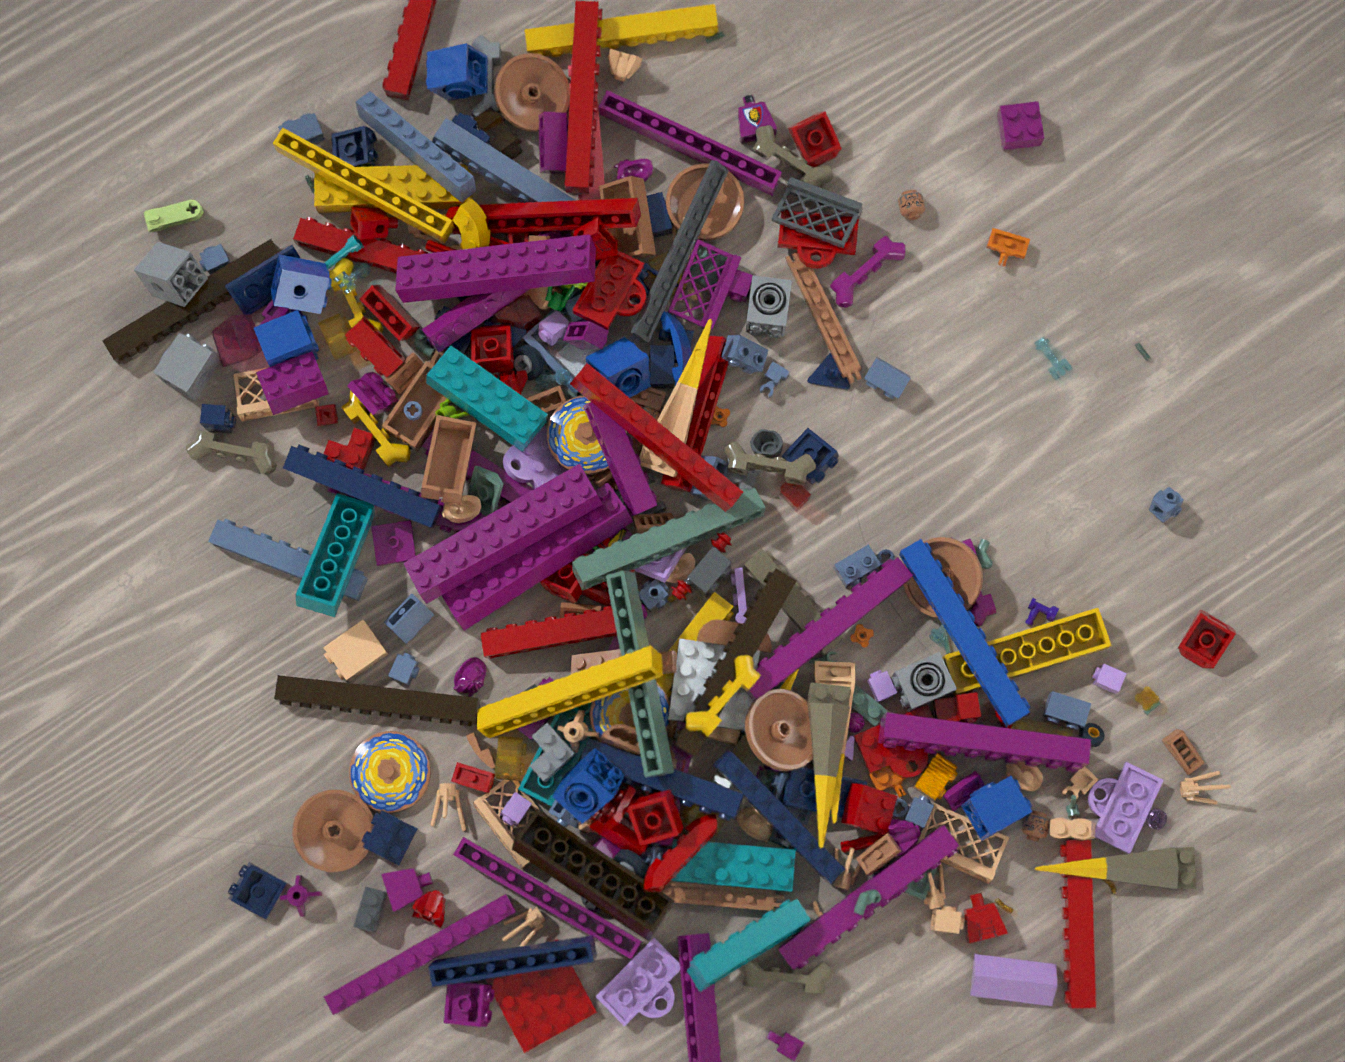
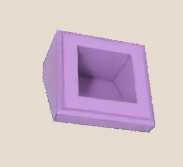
M850 736L846 742L844 758L852 762L854 737Z

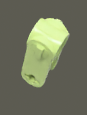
M188 200L143 212L148 232H157L198 220L204 213L202 206L195 200ZM192 206L196 207L195 214L190 212Z

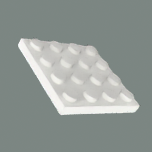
M679 639L676 673H674L668 720L682 722L687 712L694 710L695 705L693 702L698 693L703 694L706 689L703 687V684L708 676L713 677L716 671L713 669L719 658L723 659L726 654L723 651L724 645ZM757 650L753 656L755 670L758 668L760 650ZM742 687L728 700L719 716L722 721L717 727L745 731L746 714L753 700Z

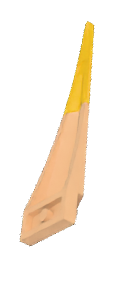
M712 319L708 320L671 396L657 420L685 444L687 442ZM643 445L639 457L641 466L676 477L677 472Z
M815 661L814 683L850 687V709L831 804L832 822L835 824L855 687V663Z

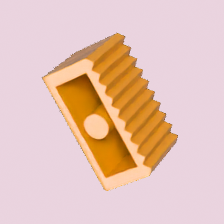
M936 753L913 788L932 801H935L936 798L940 800L946 792L944 787L947 782L952 783L958 773L955 770L958 767L939 753Z

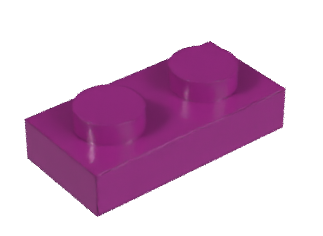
M973 771L945 792L943 796L949 807L955 811L971 798L970 794L982 788L985 784L980 775Z

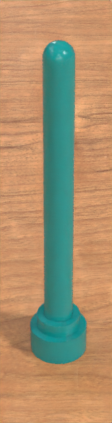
M356 235L348 238L346 246L325 262L327 270L350 252H358L364 247Z

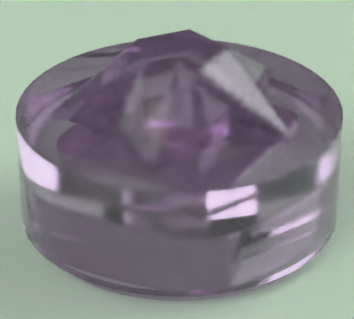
M1158 808L1152 809L1146 818L1147 825L1154 830L1163 828L1167 822V814Z

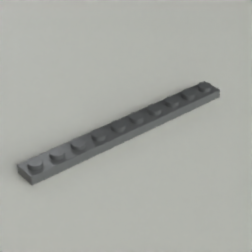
M711 160L646 298L645 305L631 330V333L643 342L649 343L729 172L716 160Z

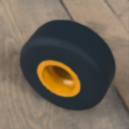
M1087 723L1080 730L1079 737L1091 739L1090 747H1098L1103 742L1105 734L1100 726L1094 723Z

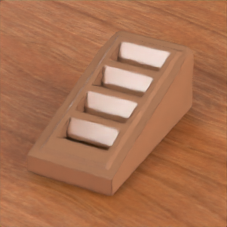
M672 513L632 516L636 533L640 534L647 532L653 526H662L665 524V521L673 519Z
M1176 729L1162 739L1166 748L1187 775H1190L1204 764V761L1183 730ZM1184 744L1185 747L1178 751L1177 749ZM1188 751L1190 752L1189 755H1187L1185 758H1182V756L1185 753H1187ZM1192 758L1195 759V761L1192 762L1190 765L1186 764Z

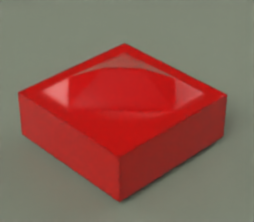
M336 404L315 406L317 426L338 424Z

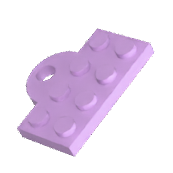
M545 425L523 452L512 445L503 458V466L506 473L517 482H530L533 489L567 471L554 459L550 452ZM511 462H515L519 466V470L513 469Z
M1125 762L1117 780L1105 778L1097 781L1088 793L1089 807L1096 816L1100 817L1095 826V838L1130 854L1164 780ZM1097 788L1105 792L1104 799L1098 800L1095 798L1094 792Z
M654 937L595 997L623 1026L638 1012L649 1018L662 1017L670 1011L674 1004L675 994L669 981L680 971V963ZM663 998L667 1001V1008L665 1010H658L656 1008L655 1002L657 999Z

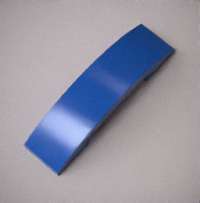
M663 311L661 316L663 331L671 332L678 366L672 368L676 385L692 354L691 346L684 327L677 317Z

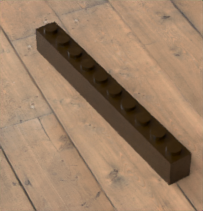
M269 239L208 276L206 282L185 307L167 301L105 338L102 342L118 365L129 362L132 356L137 353H144L149 349V346L165 340V336L180 331L185 324L195 322L203 313H209L218 304L230 301L232 296L225 285L279 253V250L272 239Z
M778 569L767 573L763 580L766 583L763 590L758 589L753 598L756 600L753 607L749 606L743 615L746 618L744 623L737 625L733 632L736 637L733 642L728 641L723 650L726 654L723 659L719 658L713 669L716 671L713 677L708 676L703 684V687L706 689L702 695L698 693L693 702L695 708L692 712L709 711L711 707L708 704L717 695L720 698L724 693L722 688L728 681L734 682L736 680V657L749 655L753 658L797 580ZM724 705V706L721 708V710L716 714L718 717L720 716L721 712L723 711L725 705ZM686 716L684 717V719H683V721H682V722H684V723H686ZM685 724L683 729H678L672 740L675 741L673 746L695 758L707 736L701 730L689 731Z
M281 675L277 676L274 697L275 700L280 701L279 705L292 706V703H299V707L312 708V705L320 706L319 709L331 711L332 707L340 708L339 711L351 713L352 710H360L359 714L371 715L372 712H378L381 717L391 718L392 714L400 715V719L411 720L413 716L420 717L419 721L432 722V719H439V723L452 724V721L460 722L461 726L472 727V723L477 724V709L480 705V699L476 697Z

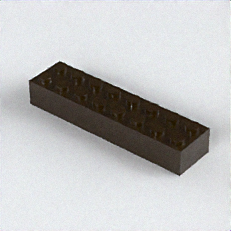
M538 809L514 840L512 846L514 852L647 941L651 939L675 901L663 892L644 890L645 880Z

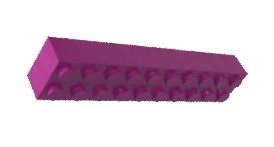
M590 235L402 256L398 257L395 291L402 303L594 282L596 247Z
M578 464L403 564L419 595L428 604L603 504L581 465Z
M609 483L595 491L603 505L442 595L453 616L464 631L633 522L626 507Z
M886 712L881 718L878 743H882L887 748H896L897 745L904 746V750L915 751L916 748L924 749L926 753L942 751L947 756H956L958 753L965 754L964 757L976 759L977 756L985 757L986 761L1003 759L1008 764H1017L1018 761L1025 762V765L1030 767H1037L1038 764L1045 765L1047 769L1064 767L1066 771L1078 772V769H1083V767L1089 764L1091 739Z

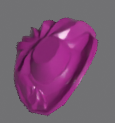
M625 159L613 167L617 168L618 175L616 178L618 180L634 176L643 178L645 182L652 175L653 171L652 162L648 159H637L634 161Z
M471 657L466 660L455 674L453 689L458 693H468V697H472L473 694L477 693L484 686L487 672L485 663L477 657Z

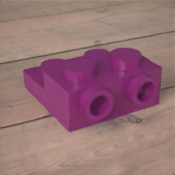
M374 371L365 373L360 379L352 380L347 385L372 415L390 411L399 401L396 393L383 383L382 377L374 373Z
M465 982L448 984L443 1023L488 1027V1023L492 1020V1011L489 1010L490 1002L494 999V990L491 989V985Z

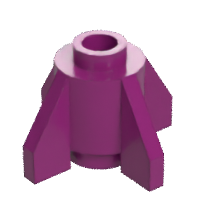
M892 819L890 826H888L889 833L901 850L897 857L906 854L918 842L917 837H921L918 825H913V822Z
M297 875L294 886L288 890L287 895L280 896V900H288L291 905L296 906L299 916L304 917V905L308 904L311 897L322 896V891L310 892L302 884V875ZM298 892L301 895L299 899L295 897Z

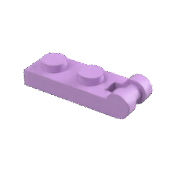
M741 567L734 568V574H731V584L736 586V593L733 594L734 606L738 605L735 622L743 624L746 619L743 615L747 607L743 568Z

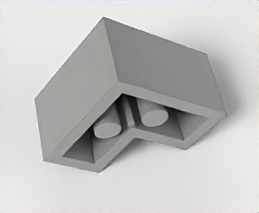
M548 723L532 736L545 753L534 761L530 767L544 782L548 781L576 756Z

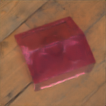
M251 314L231 315L211 331L222 367L251 359L262 351L254 331L256 326Z

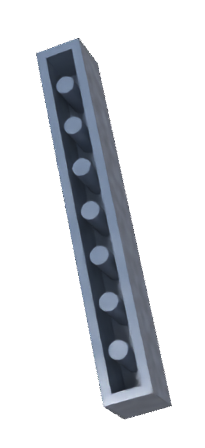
M371 91L355 101L358 116L460 202H463L476 192L475 180L472 174Z
M445 118L432 139V142L442 151L449 154L453 160L465 164L470 171L484 176L486 181L492 184L495 183L505 193L517 197L521 203L575 200L447 118Z
M217 519L209 538V543L302 579L311 557L308 554V550L300 547L297 550L290 548L291 544L279 540V543L272 541L273 537L261 533L259 536L254 534V530L249 527L243 526L241 529L236 527V523L224 519L223 522ZM354 568L344 596L357 601L360 600L368 580L363 576L364 572Z

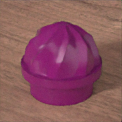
M851 713L848 731L858 733L864 728V718L859 713Z

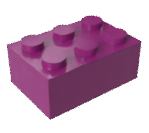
M312 351L256 372L273 415L329 394Z

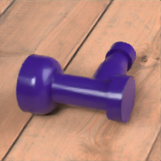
M1032 598L1028 609L1031 611L1025 623L1032 626L1039 612L1045 614L1048 621L1053 622L1059 608L1056 606L1049 608L1037 602L1035 598Z

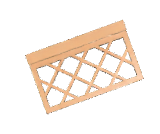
M266 368L233 374L238 406L237 414L242 422L274 416L268 402L260 398L264 393L263 389L257 395L249 391L255 383L261 386L256 372ZM248 378L252 381L246 388L240 386L239 379ZM246 394L254 398L250 404L242 405V399ZM318 398L276 415L315 408V406H319Z
M511 774L493 787L489 793H485L482 797L476 799L473 802V806L519 867L523 869L530 862L512 850L514 840L516 839L512 834L513 826L515 825L513 824L509 830L506 825H509L500 819V812L504 809V807H501L503 796L512 797L513 795L503 793L504 785L512 781L516 786V793H518L520 783ZM519 790V792L522 794L520 796L531 802V807L534 810L530 811L529 808V810L527 811V824V822L529 821V814H534L537 809H540L533 802L529 795ZM491 795H499V807L490 806L486 799ZM518 824V826H515V827H522V828H524L525 825H523V824Z
M934 803V807L917 843L924 839L927 830L933 828L936 830L938 826L948 823L951 835L959 844V847L956 848L959 850V853L954 854L950 858L945 856L940 862L989 884L994 878L996 868L1009 837L999 832L983 841L986 842L989 852L979 855L975 844L982 841L981 839L973 840L970 830H973L974 827L970 820ZM938 810L944 813L946 821L936 824L933 817L935 811ZM955 820L962 821L965 829L955 833L951 822ZM966 832L971 843L961 846L956 835ZM996 837L1003 841L1000 848L993 850L988 839ZM972 845L976 856L967 858L962 849ZM991 854L994 861L992 868L985 866L981 857Z

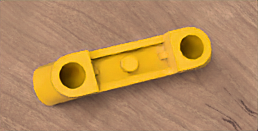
M342 258L335 264L333 269L329 270V278L332 279L331 286L334 291L342 289L355 316V318L348 321L352 327L363 317V313L366 311L362 303H357L355 296L358 294L353 284L350 286L348 284L354 264L351 260ZM368 319L381 333L383 332L381 323Z
M350 391L349 401L341 406V408L354 424L361 420L381 445L375 450L388 467L395 462L407 463L410 460L411 448L408 445L389 443L387 440L390 438L383 428L381 430L378 429L375 425L378 421L371 413L369 415L366 414V407Z
M751 656L736 657V680L734 682L728 681L722 688L724 693L720 698L717 695L708 704L711 707L709 711L687 713L686 727L689 731L701 730L708 737L722 721L716 714L740 687L748 691L759 679L761 674L754 669Z

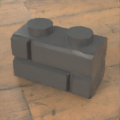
M365 886L353 927L370 932L377 931L387 892Z

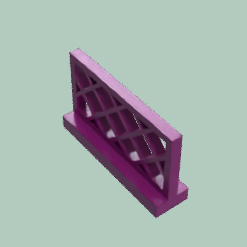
M697 239L667 312L696 324L702 329L705 328L708 320L712 319L711 330H713L742 257L735 254L732 255ZM699 245L707 249L708 257L699 259L697 254ZM719 254L727 258L721 267H717L714 256ZM710 258L714 269L705 273L701 262ZM698 263L702 274L692 278L690 267ZM715 271L718 281L710 286L706 275ZM703 276L707 287L697 290L694 279ZM690 281L694 293L685 296L682 287L684 283ZM708 289L711 298L709 302L703 304L699 292ZM695 294L700 305L690 309L686 298ZM683 299L687 310L684 312L674 310L676 302ZM701 307L704 314L701 321L694 319L692 310Z

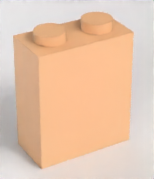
M364 620L323 647L326 651L324 656L330 664L334 662L338 668L335 670L341 680L346 679L348 682L388 655V652Z

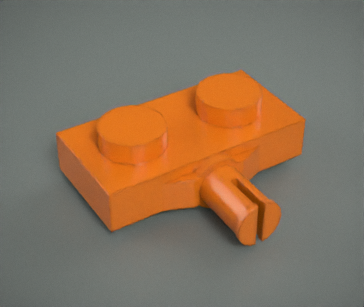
M992 228L986 248L998 251L1001 254L998 265L1006 266L1008 256L1025 258L1030 239Z
M907 762V770L913 772L909 762ZM889 766L871 774L869 773V777L876 789L883 791L887 788H894L899 798L902 795H906L901 783L907 778L895 775Z

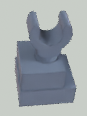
M772 362L765 374V378L769 381L761 386L760 393L765 388L770 389L768 398H771L775 385L778 386L781 379L786 381L790 371Z

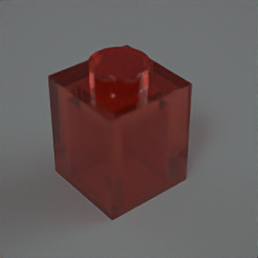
M785 482L780 487V496L796 512L811 498V494L802 485Z

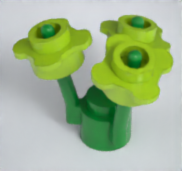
M588 282L559 285L563 288L562 293L554 292L552 294V286L548 287L545 300L548 301L547 306L562 311L575 288L582 289Z

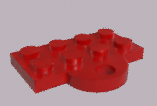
M788 210L781 212L782 219L791 217ZM792 211L794 216L804 213L800 211ZM820 213L809 215L812 222L822 219ZM823 214L825 218L832 216L830 214ZM850 216L840 217L842 224L851 222L853 218ZM806 217L796 220L800 226L809 224ZM837 219L827 222L830 229L840 226ZM859 219L844 248L780 225L777 248L797 249L799 260L807 267L814 269L827 267L833 262L836 254L856 255ZM824 223L814 227L815 231L819 233L827 231ZM842 230L832 233L835 239L842 241L844 237ZM818 255L821 257V260L813 261L810 257Z
M618 250L616 256L601 259L595 270V281L588 282L572 309V313L606 330L609 329L616 315L633 316L639 313L646 302L645 288L637 280L644 268V263ZM637 297L640 299V303L634 305L629 300Z
M928 705L903 714L933 718ZM880 725L853 736L870 774L889 766L895 775L901 778H913L918 776L927 765L928 753L924 752V749L916 748L915 751L904 750V746L896 745V748H887L882 743H878ZM907 762H914L917 765V770L909 772L906 768Z

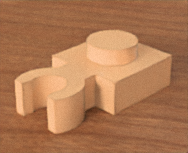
M1083 767V769H1079L1069 779L1073 785L1064 788L1062 794L1064 795L1067 791H1071L1077 799L1079 791L1083 795L1086 794L1099 779L1086 767Z

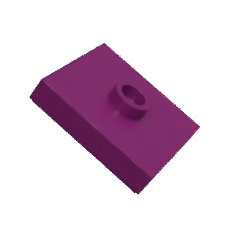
M411 520L371 526L377 566L406 562L416 556Z

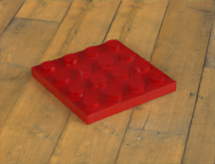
M573 966L485 979L487 984L491 985V989L494 990V997L524 1053L597 1013Z

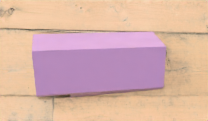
M974 954L970 996L1047 1006L1053 1005L1057 989L1056 964Z

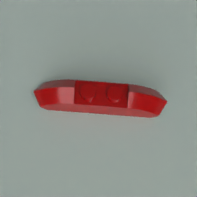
M716 814L700 817L685 827L688 835L683 834L676 842L678 845L673 850L670 848L663 855V861L656 858L650 865L645 877L644 890L661 892L717 833Z

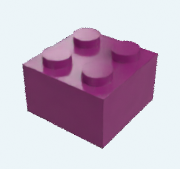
M1039 101L1002 105L999 107L997 118L1002 150L1042 145L1044 132Z

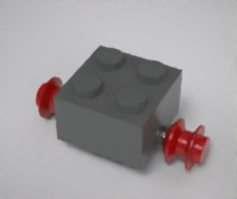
M717 532L718 538L710 540L713 547L689 574L687 580H676L678 586L676 588L671 587L673 590L671 594L679 601L682 599L687 600L685 595L687 593L692 594V587L706 599L708 595L711 596L718 590V583L721 580L725 581L732 573V562L721 554L726 553L725 547L727 545L732 546L730 543L732 539L727 534Z

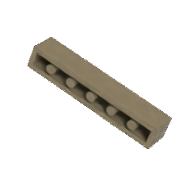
M761 549L744 564L746 571L762 588L766 584L763 580L769 571L773 572L775 569H778L787 575L789 574L782 565L777 566L774 562L775 557L768 550L765 552ZM796 582L781 609L803 633L806 630L804 627L812 620L818 621L823 611H818L814 607L816 604L809 595L805 597L801 592L802 587ZM840 635L821 650L820 653L825 656L842 641V636Z

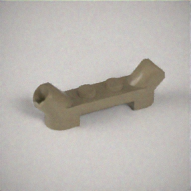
M768 125L756 129L757 142L752 148L756 154L765 160L770 159L773 155L803 175L800 179L801 181L820 187L821 184L832 181L833 172L829 165L811 168L807 165L808 162L800 156L795 157L791 154L792 151L784 145L780 147L776 144L773 127Z
M198 430L196 439L186 445V451L189 456L196 461L210 452H215L216 456L227 458L230 455L242 462H247V459L253 460L263 475L274 472L277 467L276 462L272 458L274 447L253 441L250 449L218 442L219 437L215 433Z
M735 441L728 444L724 450L725 455L729 459L727 470L739 475L748 476L749 469L783 474L785 475L786 483L804 485L807 474L816 468L814 460L806 453L795 461L788 462L780 457L771 459L766 458L762 454L748 455L739 442Z
M754 959L739 968V971L744 975L743 986L757 988L764 987V980L805 983L804 992L825 994L826 983L834 977V972L825 962H821L807 975L802 974V970L790 969L789 973L781 972V968L769 967V971H763Z

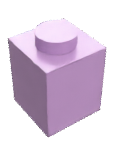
M556 310L539 323V337L544 342L553 346L558 342V339L561 340L565 336L569 321Z
M1102 664L1100 668L1096 667L1092 678L1095 679L1093 685L1116 694L1120 691L1126 673Z
M881 670L870 674L871 678L867 682L878 703L897 694L887 671L882 673Z
M515 792L501 811L502 821L509 826L513 824L518 826L532 803Z

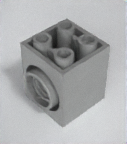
M160 242L153 246L134 269L152 296L183 307L187 305L208 279L191 252Z
M752 276L746 332L755 336H760L761 333L769 334V337L772 338L785 336L792 280Z
M178 333L171 346L162 355L153 373L165 384L196 401L221 361L216 357L218 354L213 351L214 349L203 343L201 345L197 342L196 338L188 333L185 336Z
M940 652L899 669L892 675V683L901 696L899 702L903 710L907 709L908 712L950 695L957 690ZM921 678H927L930 681V686L924 685Z

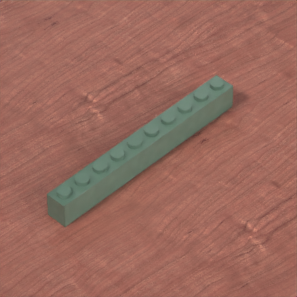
M755 487L750 490L744 489L736 503L726 512L716 504H707L701 510L696 512L690 511L684 517L679 519L673 518L662 526H653L647 532L642 534L636 533L628 540L613 543L611 547L597 549L589 556H580L573 562L572 571L583 591L607 581L606 575L623 570H634L716 536L717 532L721 534L764 516L765 505Z
M623 570L606 575L621 656L648 647L649 642L635 572ZM656 679L628 688L645 777H659L674 773Z

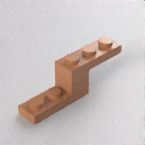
M618 649L572 655L571 674L621 657V651ZM674 651L659 652L662 655L663 674L676 673L677 653Z

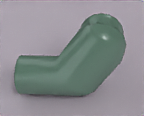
M418 329L414 334L415 348L431 358L435 353V349L427 345L426 335L422 329Z
M981 539L976 549V554L981 567L989 569L993 565L992 560L986 553L990 542Z
M873 889L861 893L854 912L863 915L868 904L880 902L881 894Z

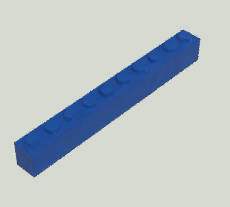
M920 539L902 549L899 556L907 569L912 573L915 582L1003 723L1008 727L1030 713L1028 710L1030 705L1024 697L1021 698L1018 694L1019 688L1015 681H1010L1006 675L1008 673L1007 668L996 659L997 653L992 645L988 646L986 643V635L983 630L977 628L974 624L975 618L970 611H966L963 604L965 603L959 593L956 594L952 589L954 585L948 576L945 577L942 573L943 567L939 560H934L932 557L931 547L927 542L924 543Z

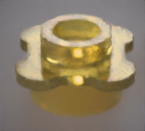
M1146 686L1140 694L1135 695V701L1142 705L1143 710L1148 711L1154 703L1159 702V696L1150 687Z

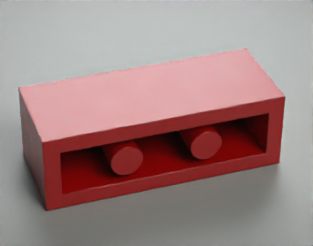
M371 285L361 296V302L399 341L408 340L420 328V325L381 285Z
M365 316L345 334L347 337L346 341L352 347L356 346L362 358L367 362L370 361L375 366V371L381 376L384 375L387 378L405 360V357Z

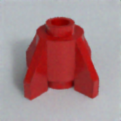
M512 370L508 373L501 372L498 379L521 395L528 379L527 370L517 371V375Z
M433 890L417 899L412 907L414 909L412 917L432 922L434 926L441 929L444 923L446 903L444 894Z

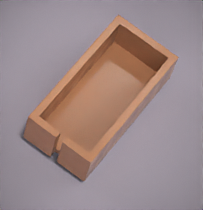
M629 176L599 186L601 199L638 198L641 217L637 227L608 228L618 240L617 250L637 260L656 255L644 179Z
M428 361L421 367L382 425L387 433L398 440L401 439L404 444L417 452L435 426L436 410L440 409L439 404L447 399L426 384L427 374L434 366ZM410 401L418 402L422 408V416L418 420H410L404 413V406ZM415 406L408 410L412 416L415 412H418Z
M437 415L421 487V497L439 500V497H443L445 502L461 505L476 432V422Z

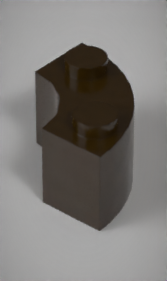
M489 107L474 118L477 121V129L486 132L490 136L491 147L510 159H514L523 152L520 147L522 143L520 138L516 134H512L504 123L506 119L500 111L496 112L492 107Z

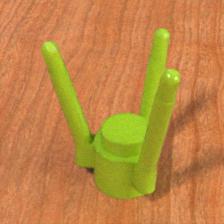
M449 399L440 403V409L436 410L435 413L436 417L439 415L455 419L470 415L467 412L461 413L460 410L456 411L452 405H448L451 402Z

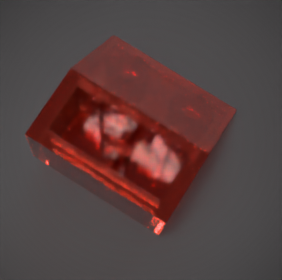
M529 295L518 297L514 300L513 304L510 306L506 305L495 314L498 324L525 329L527 333L542 320L539 310Z

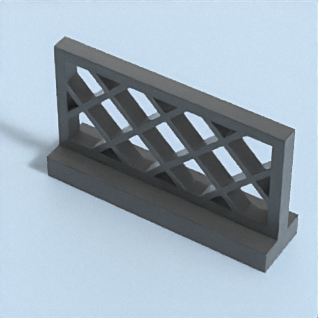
M790 177L784 195L772 217V222L844 248L857 220L862 215V203ZM789 194L797 196L799 201L789 204L787 198ZM813 202L817 208L807 211L804 204ZM801 205L804 213L794 216L791 209ZM832 209L835 214L825 218L822 210ZM788 210L791 215V217L787 219H782L778 217L781 212ZM819 212L822 219L812 222L809 215ZM845 215L853 217L851 222L842 224L840 217ZM806 217L809 224L804 226L797 224L796 220ZM837 219L840 226L830 229L827 222ZM824 223L827 231L822 233L816 232L814 227ZM842 230L844 234L842 241L835 239L832 233Z

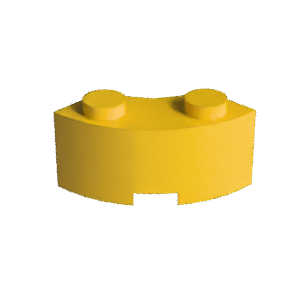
M472 198L460 205L452 220L461 232V249L488 247L490 243V230H488L485 221L487 217Z

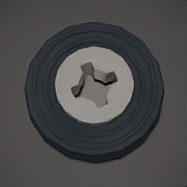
M523 345L513 351L514 368L512 371H515V375H517V371L527 370V381L540 376L543 371L544 362L543 357L535 347Z
M622 849L615 855L614 860L643 880L645 879L648 866L640 856L627 849Z

